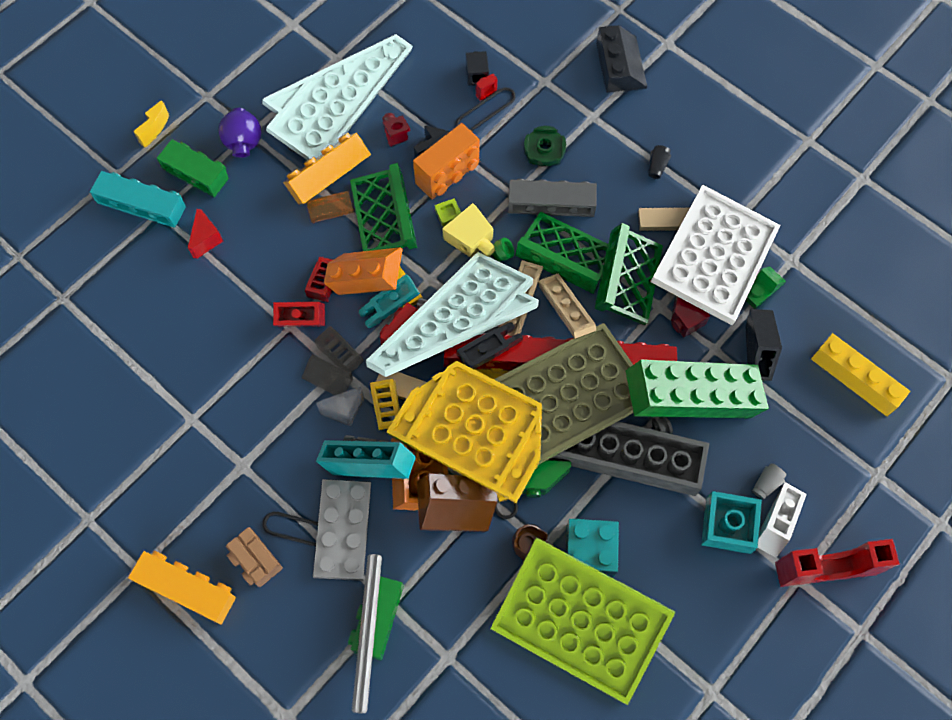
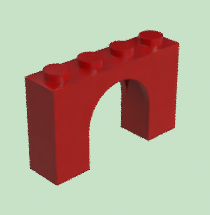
M893 539L870 541L855 549L827 555H819L817 548L791 551L775 562L780 587L873 576L900 564Z

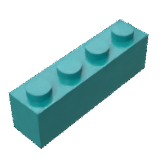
M101 171L90 191V194L98 204L176 228L186 208L179 193L161 190L152 184L145 185L133 178L129 180L114 172L107 173Z
M324 440L316 462L332 475L408 479L416 456L401 442Z

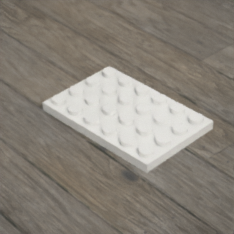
M702 185L657 268L651 283L733 325L780 225Z

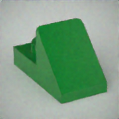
M770 266L763 268L755 278L745 301L756 309L785 284L786 281Z

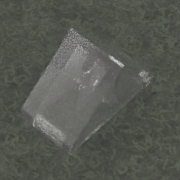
M360 386L316 404L321 415L351 427L365 398Z

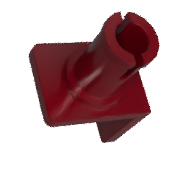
M393 113L385 114L382 120L389 146L407 141V132L410 131V127L403 115L395 118Z

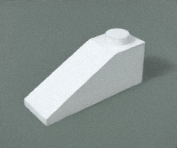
M784 482L760 528L758 538L759 549L775 558L790 541L806 497L804 492Z

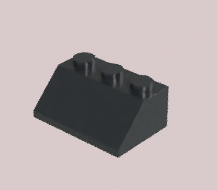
M620 25L599 27L596 45L606 93L647 89L636 36Z

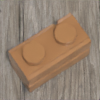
M250 527L226 545L230 551L227 557L235 566L240 564L245 570L241 575L250 586L253 583L258 587L263 586L283 568Z

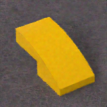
M162 101L145 112L148 120L134 130L139 143L144 148L159 135L169 118V113Z

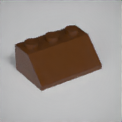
M428 474L417 481L420 530L487 532L489 530L497 504L496 492L464 475Z

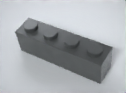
M524 179L510 180L508 213L538 215L542 212L547 215L594 217L597 183L586 181L577 183L564 180L559 182Z

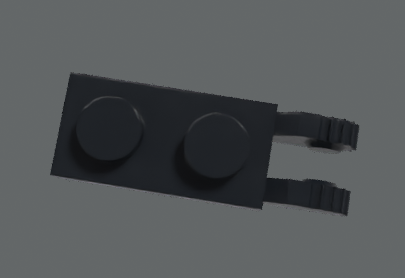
M510 322L498 329L495 328L459 348L456 354L464 365L476 369L520 343L523 337L518 333L506 340L503 338V336L515 329L514 324Z

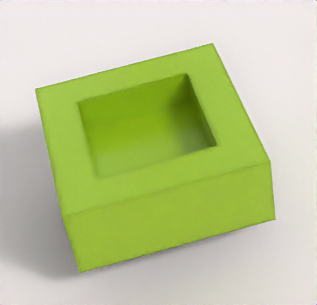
M455 198L434 205L442 227H445L461 213Z

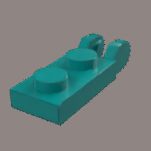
M406 274L397 280L396 290L381 291L370 299V302L364 305L358 313L361 317H365L376 309L377 313L365 322L367 328H372L420 293L410 276Z

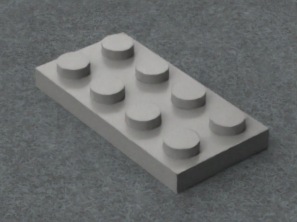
M322 479L314 578L364 580L371 482Z

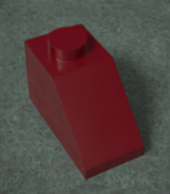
M675 295L671 316L672 326L676 332L685 338L705 326L710 315L708 312Z

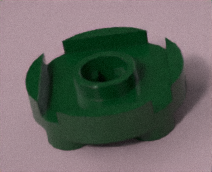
M551 126L534 128V131L530 134L528 133L524 140V153L527 156L528 162L538 166L558 165L566 152V139L563 134L561 136L557 132L558 130ZM543 143H547V146L550 148L543 149L540 146H542Z

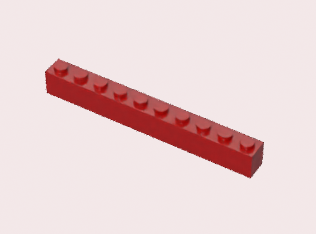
M508 334L503 336L505 340L512 337ZM477 335L444 350V367H448L456 361L462 363L456 354L457 350L482 335ZM522 335L523 340L476 369L491 370L492 368L511 371L573 338L564 340L555 339L550 336L533 338L529 335ZM617 341L633 365L639 360L677 361V347L669 346L668 344L647 345L643 342L628 344Z

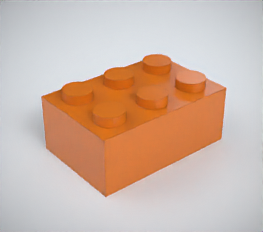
M463 123L459 124L413 160L415 184L432 200L436 196L444 194L450 185L459 182L464 174L478 166L480 139Z

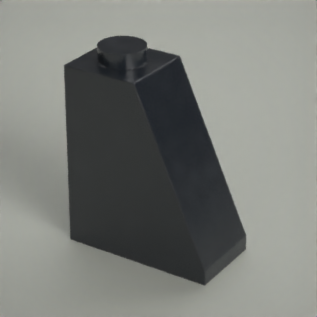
M750 309L745 326L747 364L758 365L761 379L772 381L782 350L773 310Z

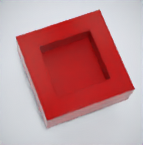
M493 73L481 78L476 83V97L480 101L497 91L498 79Z

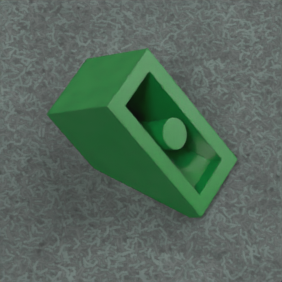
M544 461L537 465L522 494H526L530 498H539L541 495H545L569 473L571 462Z

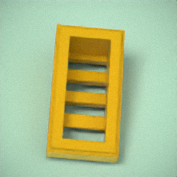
M394 379L370 383L379 430L388 429L393 420L383 422V417H396L400 410ZM388 387L390 389L389 392L379 393L378 389ZM391 397L392 401L380 403L381 398ZM392 406H393V409H394L393 411H387V412H382V411H381V408L392 407Z

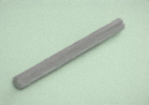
M370 554L367 559L352 711L355 713H366L382 562L381 556L377 554Z

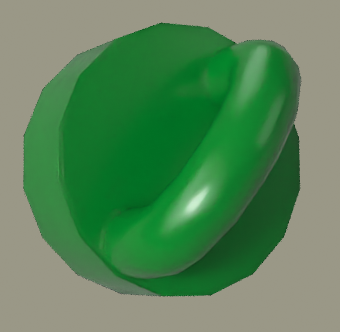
M504 237L493 244L495 251L492 255L496 261H506L514 256V247L509 239Z

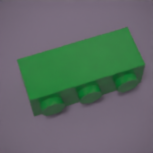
M171 139L157 157L162 170L212 197L218 194L229 179L226 167L221 162H214L208 159L204 153L193 151L183 142L178 143Z
M381 576L372 658L382 661L404 585L403 582ZM361 604L356 615V619L359 620L357 629L351 631L348 644L351 645L350 650L357 654L363 608Z

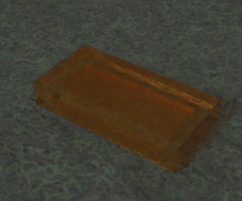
M348 191L306 202L312 223L354 213Z

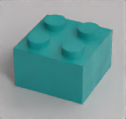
M712 491L706 498L701 545L751 554L758 548L762 500Z
M569 518L566 531V553L598 571L614 577L618 572L619 522Z

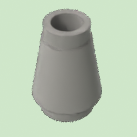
M773 463L768 467L765 466L752 492L764 500L785 482L784 478L787 474Z

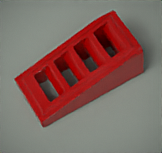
M319 257L305 288L306 297L328 302L332 290L324 282L318 281V278L325 279V275L320 274V272H326L327 268L322 266L323 264L327 265L332 259ZM315 286H322L324 289L316 288Z

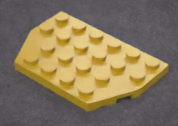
M456 361L448 366L445 371L434 375L432 380L421 387H416L410 392L388 428L387 434L516 503L540 461L542 403Z

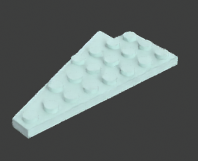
M394 35L265 97L262 100V104L277 114L267 126L266 131L306 160L312 157L318 158L322 155V149L330 144L335 146L339 143L338 138L349 131L411 52L413 46L398 35Z
M477 252L366 360L367 367L387 377L536 309L539 300L525 293L533 285V278Z

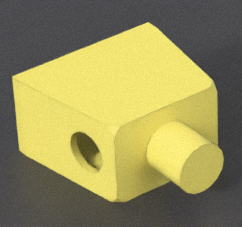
M474 203L443 227V239L469 257H473L479 251L489 257L495 251V246L490 242L493 239V228Z

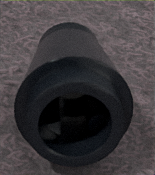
M656 145L651 150L648 174L651 178H661L671 158V150L668 147Z

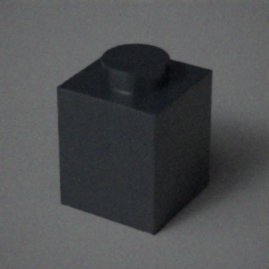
M486 51L466 53L468 86L476 85L481 78L489 76Z

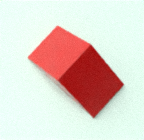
M201 209L196 210L188 244L192 257L198 259L223 242L219 231Z

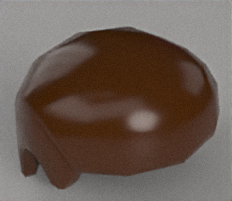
M526 524L519 527L512 538L514 552L523 561H525L536 538L549 544L547 532L541 530L536 525Z

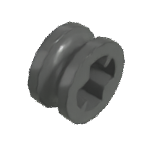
M667 417L652 419L654 430L668 434L673 432Z

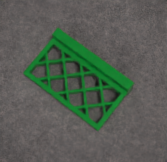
M398 163L389 165V170L350 180L363 251L408 247L409 250L418 248L404 178ZM389 178L385 188L377 185L380 179ZM364 183L370 185L364 194L357 190V185ZM374 188L381 191L376 200L368 197ZM385 195L393 198L388 207L380 203ZM365 200L373 204L368 212L361 210ZM377 207L385 210L380 219L372 216ZM389 213L397 218L392 226L384 222ZM368 219L377 222L371 231L364 228ZM381 225L389 229L383 238L375 234ZM393 232L399 234L401 241L395 243L387 240ZM372 237L380 241L376 248L368 249L367 244Z
M540 212L525 236L519 240L515 256L527 262L543 266V270L554 275L559 273L562 279L594 294L601 280L604 266L602 263L605 261V257L600 258L597 251L604 250L607 252L608 244ZM542 220L550 224L551 228L541 230L539 223ZM565 231L569 233L570 237L560 239L558 232ZM553 233L556 240L546 242L543 235ZM539 236L541 243L536 244L530 241L529 238ZM578 241L588 242L590 247L580 249ZM573 243L575 250L565 251L563 244ZM558 245L561 252L555 253L549 250L548 247ZM592 252L595 259L585 261L583 254ZM578 255L580 262L575 263L569 260L568 257ZM597 264L600 272L596 273L590 270L588 266Z
M621 223L611 230L594 309L601 312L609 310L642 325H646L649 321L655 284L651 283V280L659 267L663 245L629 231L630 226ZM628 238L634 241L637 246L636 249L631 251L627 243ZM645 247L655 250L653 258L650 259ZM639 251L645 262L638 264L633 253ZM626 256H628L633 265V268L627 270L623 263ZM645 264L651 272L648 278H646L641 269V266ZM633 270L637 272L641 280L636 284L629 274ZM623 275L630 286L624 290L619 282L620 277ZM640 284H643L647 291L644 298H642L636 287ZM630 289L637 299L632 304L625 293ZM619 295L626 306L624 308L614 305L615 299ZM639 303L643 310L642 316L636 314L633 308L634 305Z

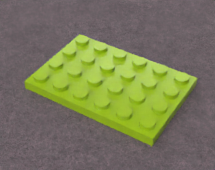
M536 538L490 629L628 705L673 619L675 611Z

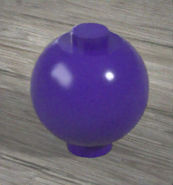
M234 108L233 111L228 112L221 119L218 133L224 146L232 150L233 156L243 158L250 156V150L258 145L262 130L258 119L244 108Z

